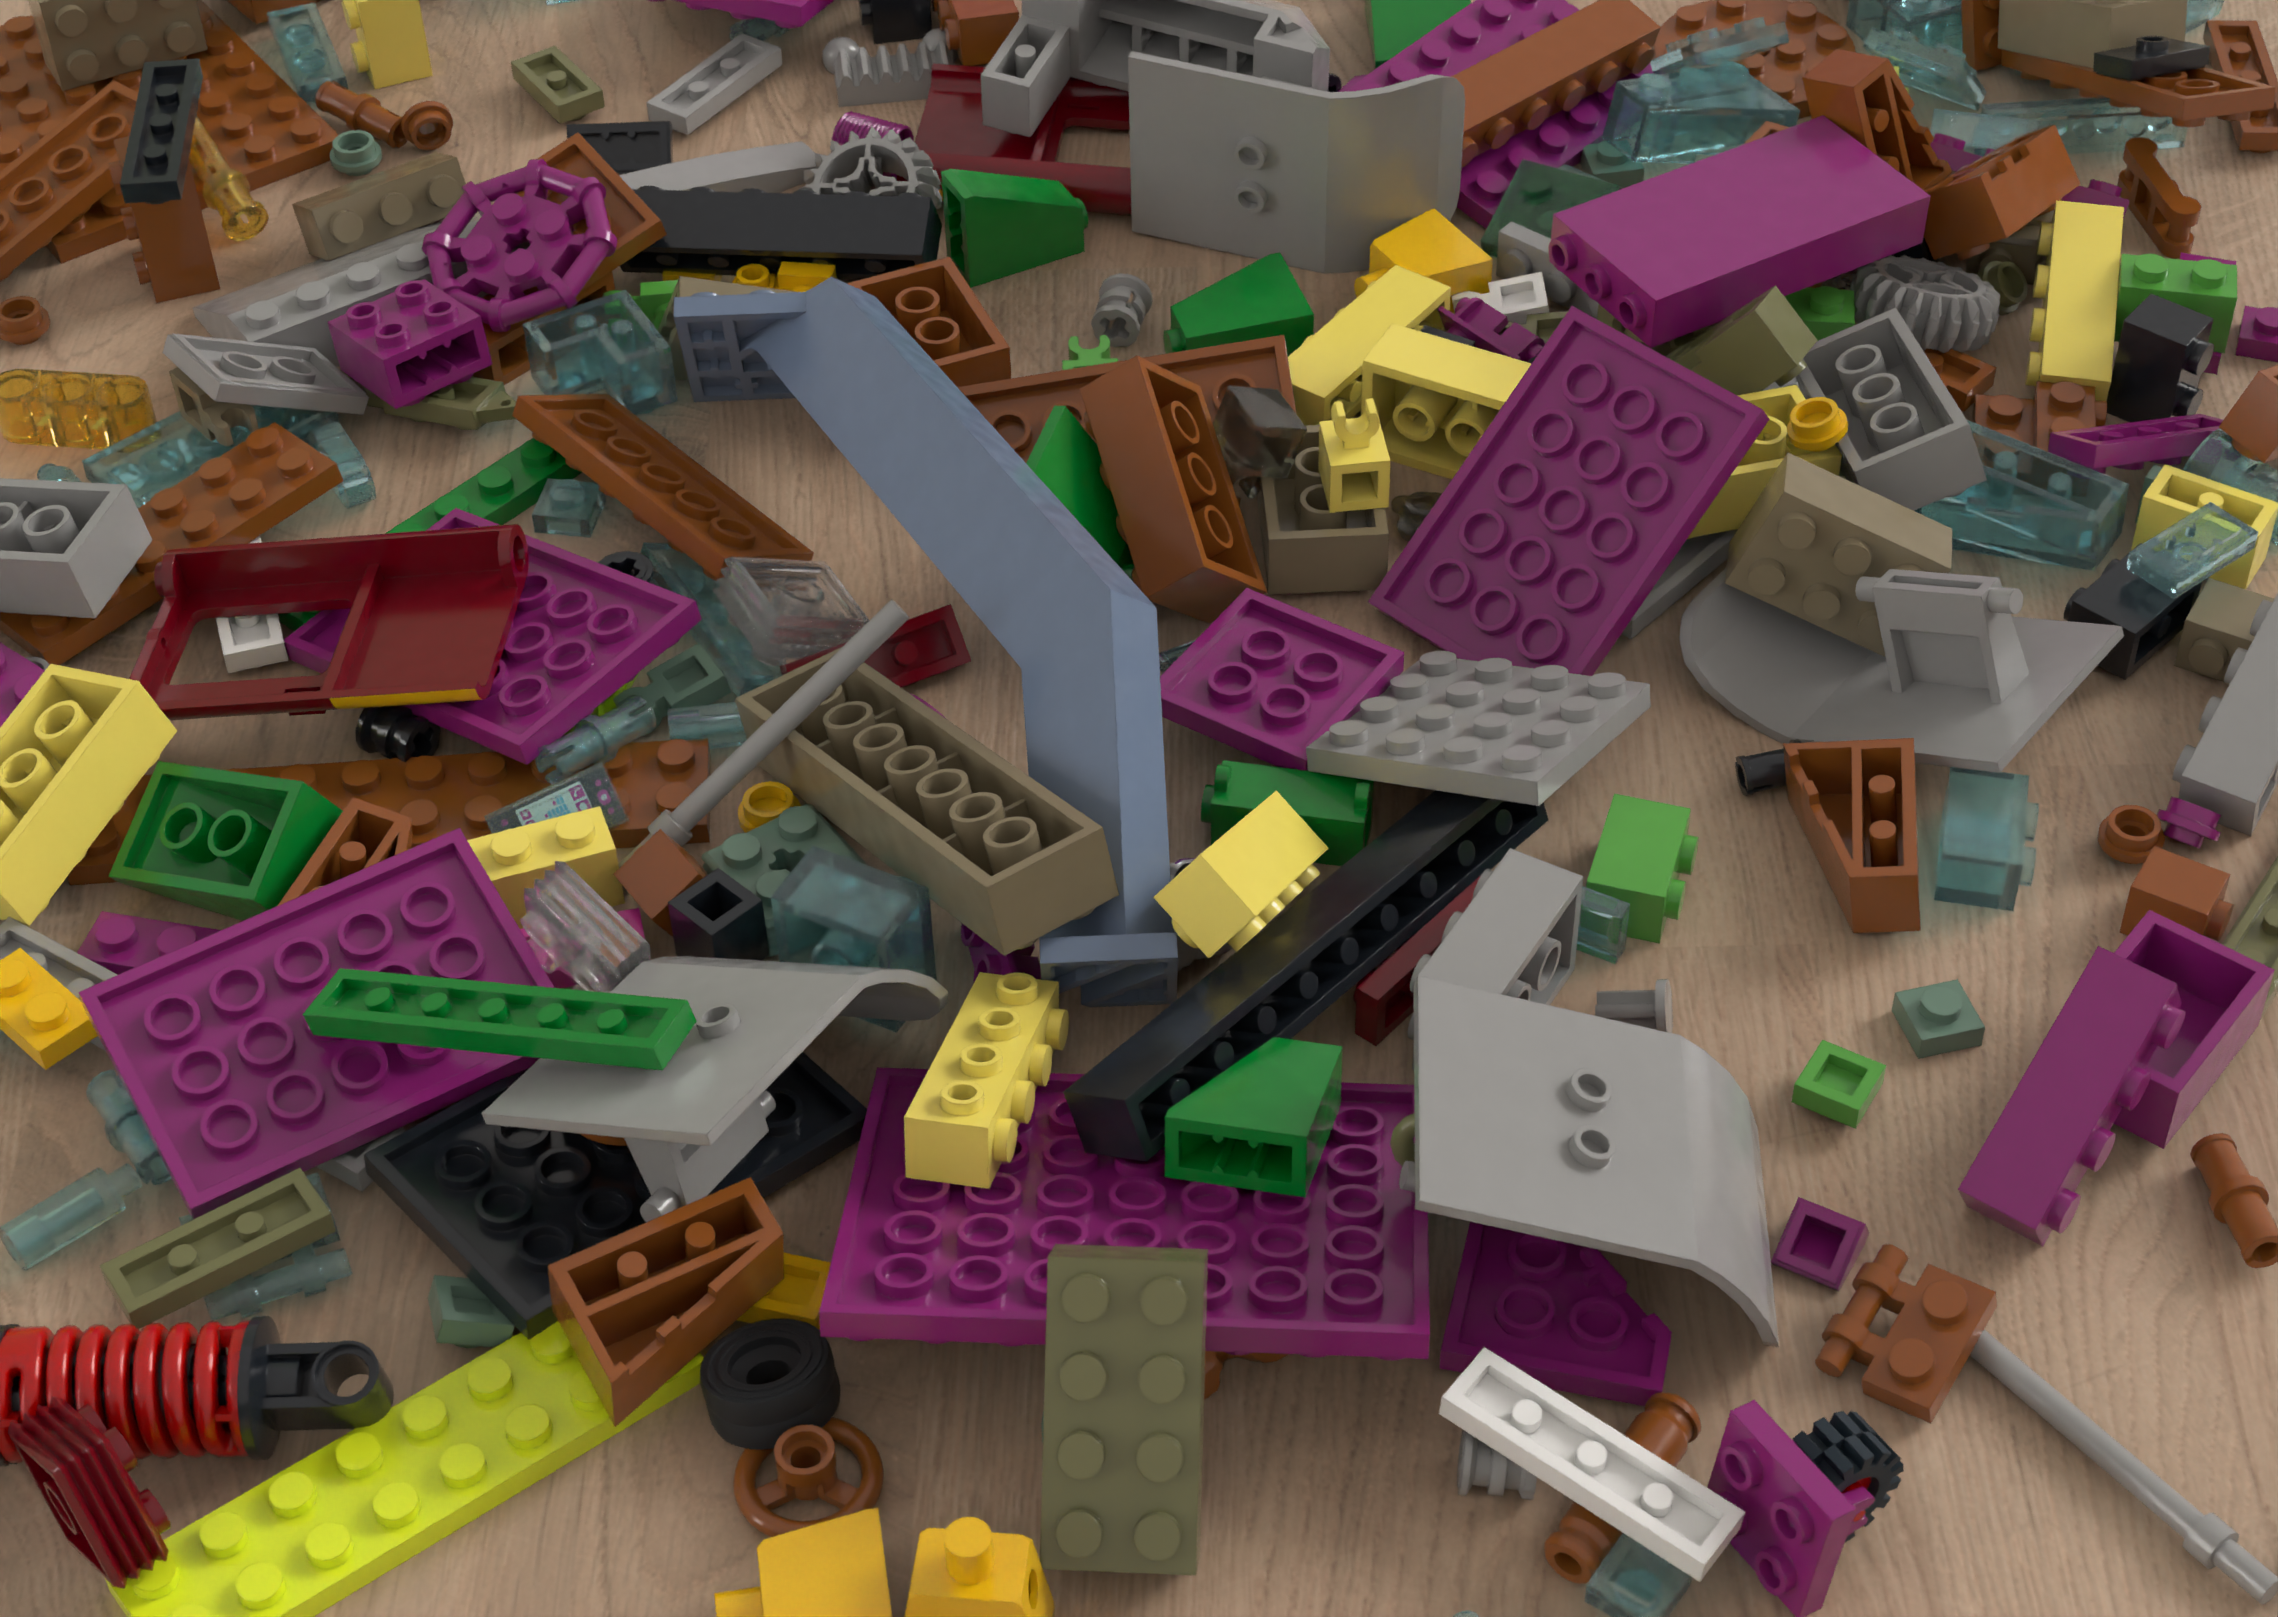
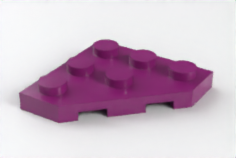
M1470 1222L1440 1350L1439 1369L1462 1373L1485 1347L1550 1389L1645 1406L1653 1394L1663 1392L1672 1332L1655 1313L1647 1315L1626 1292L1627 1282L1598 1249Z

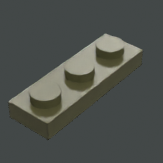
M298 1168L101 1264L100 1268L107 1286L128 1321L140 1329L336 1232L330 1211L302 1169Z

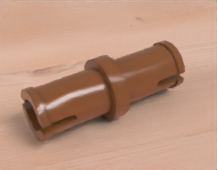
M326 81L318 89L315 98L316 107L345 121L346 126L350 130L369 132L373 137L387 143L392 148H401L408 141L401 128L403 116L401 117L382 107L377 98L366 93L358 95L341 86L336 81Z
M2217 1133L2202 1138L2192 1147L2190 1156L2195 1166L2200 1170L2211 1193L2208 1201L2213 1215L2220 1223L2227 1224L2241 1250L2242 1258L2249 1267L2265 1268L2278 1262V1228L2267 1207L2269 1195L2263 1182L2259 1178L2250 1175L2237 1152V1146L2231 1136Z

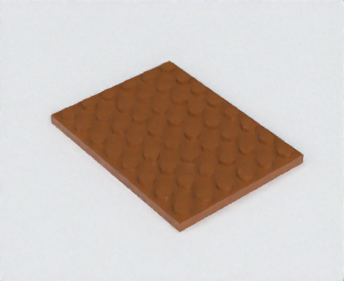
M196 0L208 49L172 60L199 59L203 74L189 154L200 207L203 210L330 161L329 155L333 148L332 142L339 134L202 0ZM18 16L7 20L4 25L0 26V172L113 80L139 92L143 68L62 91L45 63L33 16ZM113 187L97 200L89 211L74 219L57 233L46 247L62 264L127 239L120 209L130 207V204L125 203L123 195H117L115 187Z

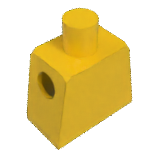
M1434 208L1373 240L1370 245L1369 274L1355 279L1354 290L1356 297H1358L1371 282L1377 281L1394 265H1398L1450 286V312L1454 313L1451 296L1466 291H1473L1479 294L1490 292L1488 282L1492 280L1493 259Z
M878 1508L862 1510L764 1539L757 1545L760 1586L714 1593L716 1617H892Z
M976 1517L959 1518L953 1521L946 1529L926 1528L920 1531L904 1617H1054L1055 1602L1032 1539L1021 1534L991 1532L987 1523Z

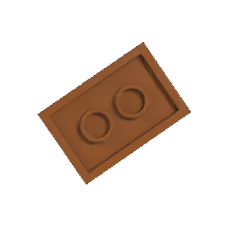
M579 132L537 158L545 160L547 166L581 178L595 177L606 189L604 199L611 232L617 237L618 242L615 253L604 258L581 291L667 235L661 220ZM548 189L546 200L561 205L569 197ZM525 191L516 194H518L520 197H523ZM586 218L574 224L575 231H573V235L586 232L588 229Z

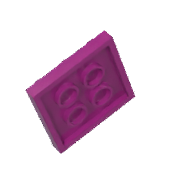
M1246 588L1160 676L1162 717L1277 767L1308 771L1306 747L1329 731L1331 725L1348 720L1360 711L1362 701L1378 697L1384 693L1390 686L1391 679L1404 671V652Z

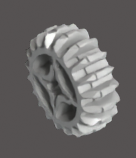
M871 127L866 138L859 139L857 134L850 131L849 142L843 145L831 139L830 149L832 152L828 156L815 153L814 162L817 169L804 170L803 179L806 186L798 189L831 195H844L850 191H860L871 196H897L898 194L909 192L923 197H931L936 209L942 207V197L939 192L941 182L937 171L933 170V164L929 155L924 150L919 151L917 144L910 137L901 141L899 134H896L893 129L881 138L879 132ZM883 172L897 174L907 181H897L895 177L883 176Z
M1890 255L1858 268L1856 275H1853L1849 289L1854 290L1855 321L1857 323L1897 308L1924 351L1928 348L1945 353L1952 348L1963 353L1968 350L1981 349L1982 345L1989 343L1991 333L1995 332L1999 319L2000 294L1989 282L1981 280L1977 274L1964 272L1961 267L1954 268L1945 265L1943 262L1928 261L1924 257L1916 259L1906 255L1900 257Z

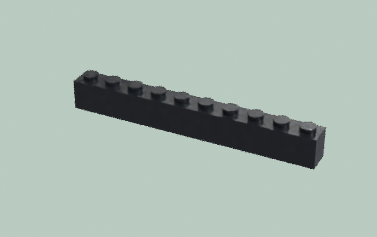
M1437 790L1431 793L1063 1092L1085 1153L1148 1161L1165 1146V1116L1169 1108L1273 1037L1293 1038L1431 921L1481 876L1486 869L1491 870L1497 865L1510 848H1517L1549 820L1544 802L1539 806Z

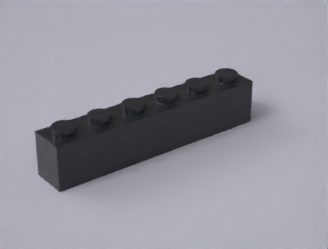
M648 185L632 190L661 220L667 235L620 265V268L623 272L636 273L674 271L736 276L738 269L748 264H760L765 266L769 273L778 276L781 263L785 261L835 265L837 279L861 280L937 260L942 223L931 197H923L909 192L901 193L897 196H871L860 191H850L844 195L818 194L810 190H797L793 193H767L755 188H747L741 192H720L706 187H694L689 191L664 190Z

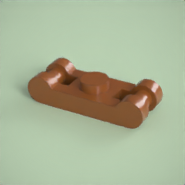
M2144 137L2131 138L2126 141L2123 160L2127 166L2126 169L2120 172L2117 186L2122 188L2121 198L2130 200L2128 208L2164 256L2180 259L2181 253L2191 254L2194 235L2190 230L2191 227L2198 223L2201 204L2194 198L2183 196L2176 181L2169 177L2156 159L2158 146L2153 140Z

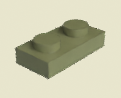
M556 46L511 62L513 79L560 124L582 119L586 114L605 107L603 90Z

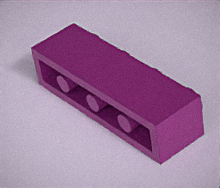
M2100 946L2097 947L1960 1184L1958 1191L1967 1207L2041 1246H2044L2052 1230L2061 1234L2068 1227L2081 1199V1196L2075 1193L2077 1186L2088 1168L2097 1172L2106 1161L2116 1138V1134L2109 1130L2123 1107L2131 1111L2141 1100L2151 1073L2144 1069L2156 1048L2159 1046L2165 1050L2168 1049L2182 1027L2185 1011L2179 1009L2182 1003L2177 983Z

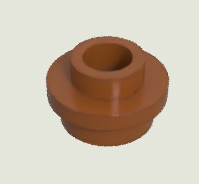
M424 101L413 105L406 111L401 121V128L405 138L422 150H435L442 147L450 139L453 127L450 111L445 105L436 101Z
M12 297L0 304V339L17 345L30 344L37 341L50 327V318L47 310L40 306L39 301L33 297Z
M2123 805L2115 808L2101 822L2097 839L2101 849L2110 857L2127 864H2142L2146 861L2154 846L2163 849L2165 835L2161 828L2160 819L2154 812L2138 805Z

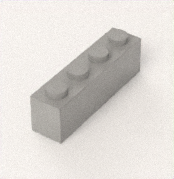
M2278 594L2273 602L2264 599L2259 605L2250 628V635L2255 636L2248 650L2240 647L2236 649L2224 678V682L2228 683L2229 686L2223 698L2214 695L2210 698L2199 723L2198 730L2204 734L2197 747L2188 744L2184 747L2172 777L2174 781L2180 782L2179 799L2220 814L2221 817L2218 824L2249 836L2252 835L2278 784Z

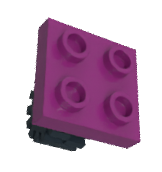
M1752 1400L1730 1411L1707 1488L1745 1511L1741 1528L1730 1544L1756 1572L1760 1583L1769 1593L1777 1596L1795 1617H1805L1822 1608L1844 1543L1855 1536L1854 1532L1863 1526L1866 1527L1875 1519L1871 1514L1875 1508H1884L1891 1499L1887 1492L1898 1488L1901 1481L1898 1474L1903 1472L1904 1464L1900 1461L1901 1458L1857 1412L1850 1411L1848 1414L1844 1411L1835 1412L1830 1422L1823 1417L1813 1423V1431L1810 1434H1806L1802 1430L1791 1439L1755 1400Z

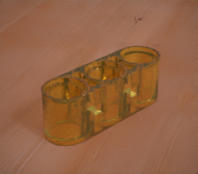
M12 369L0 374V429L4 439L9 442L27 445L134 451L146 448L159 437L160 430L146 382L140 377L36 369Z

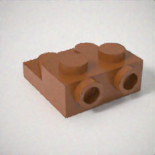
M2037 381L2034 399L2016 398L2005 394L1996 396L1976 394L1972 416V434L1987 478L1986 481L1981 483L2089 493L2092 475L2073 472L2070 470L2071 462L2047 456L2050 433L2105 426L2107 402L2095 400V386L2078 385L2066 381L2058 383Z

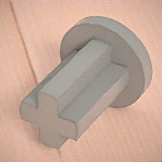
M1657 979L1655 990L1597 991L1595 1016L1672 1033L1673 1003L1669 979Z

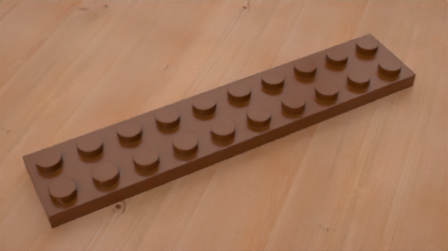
M708 738L558 748L549 747L545 753L536 757L528 765L499 752L487 751L482 753L411 757L406 762L393 758L242 769L233 768L226 771L303 781L342 811L352 797L412 817L413 848L457 828L461 829L467 840L497 833L492 823L494 817L603 768L626 815L625 820L608 827L615 848L618 849L636 847L650 834L647 827L665 809L671 812L674 811L711 775V753ZM152 774L144 775L124 801L119 812L110 819L89 847L85 857L67 876L69 885L116 882L109 877V873ZM710 812L690 830L693 837L686 844L710 842Z

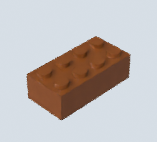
M1136 355L1080 388L1086 408L1084 422L1088 432L1096 440L1102 460L1100 474L1103 482L1112 492L1118 511L1116 526L1122 539L1128 544L1135 566L1132 571L1133 581L1151 602L1209 624L1215 621L1246 588L1261 594L1267 593L1201 386Z

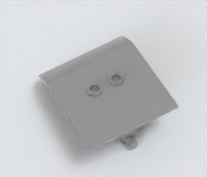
M1133 51L1128 56L1133 232L1256 259L1280 252L1288 266L1324 274L1349 273L1369 270L1370 245L1374 239L1435 208L1449 221L1456 210L1460 192L1465 115L1464 87L1456 78L1430 74L1380 88L1349 92H1327Z
M1725 568L1686 608L1681 618L1679 640L1684 663L1701 687L1734 716L1782 744L1789 743L1790 740L1795 739L1806 743L1914 738L1915 763L2000 773L2124 637L2122 626L2013 617L2011 614H2018L2022 608L2023 594L2018 588L2002 587L1999 577L1889 569L1881 578L1860 577L1855 589L1858 600L1875 602L1886 656L1884 657L1725 584Z
M691 956L655 958L641 962L610 993L688 1000L697 1022L663 1071L540 1058L484 1110L482 1115L487 1125L624 1138L651 1194V1197L640 1207L642 1218L648 1222L706 1197L769 1131L766 1118L776 1107L774 1098L766 1089L837 1016L902 1021L931 1019L948 1004V990L934 978L907 969Z
M1418 975L1414 982L1415 1162L1408 1160L1404 1162L1399 1180L1400 1189L1415 1192V1210L1690 1269L1713 1282L1740 1305L1754 1323L1763 1344L1779 1348L1758 1127L1748 1097L1730 1072L1705 1050L1681 1035Z

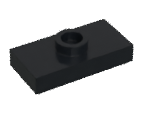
M2142 36L2136 39V45L2094 53L2093 71L2104 76L2135 81L2202 68L2209 64L2210 46L2169 39L2163 36Z
M670 121L567 124V139L579 132L618 175L673 163V138Z

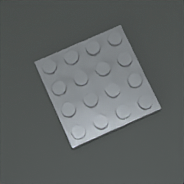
M1449 651L1429 652L1422 655L1420 660L1403 673L1392 678L1390 686L1384 693L1378 697L1362 701L1360 711L1348 720L1331 725L1329 731L1307 746L1308 771L1539 806L1651 707L1650 684L1626 681L1625 676L1619 673L1606 672L1588 676L1568 673L1567 668L1558 665H1546L1534 669L1512 666L1511 661L1503 658L1472 661L1457 659L1456 654Z

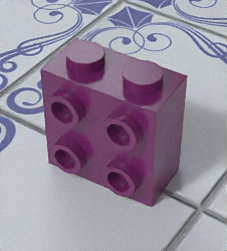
M425 279L405 282L399 285L395 292L373 302L353 305L347 310L346 314L328 321L341 371L395 409L418 404L426 395L449 384L465 382L473 376V373L492 365L481 316Z

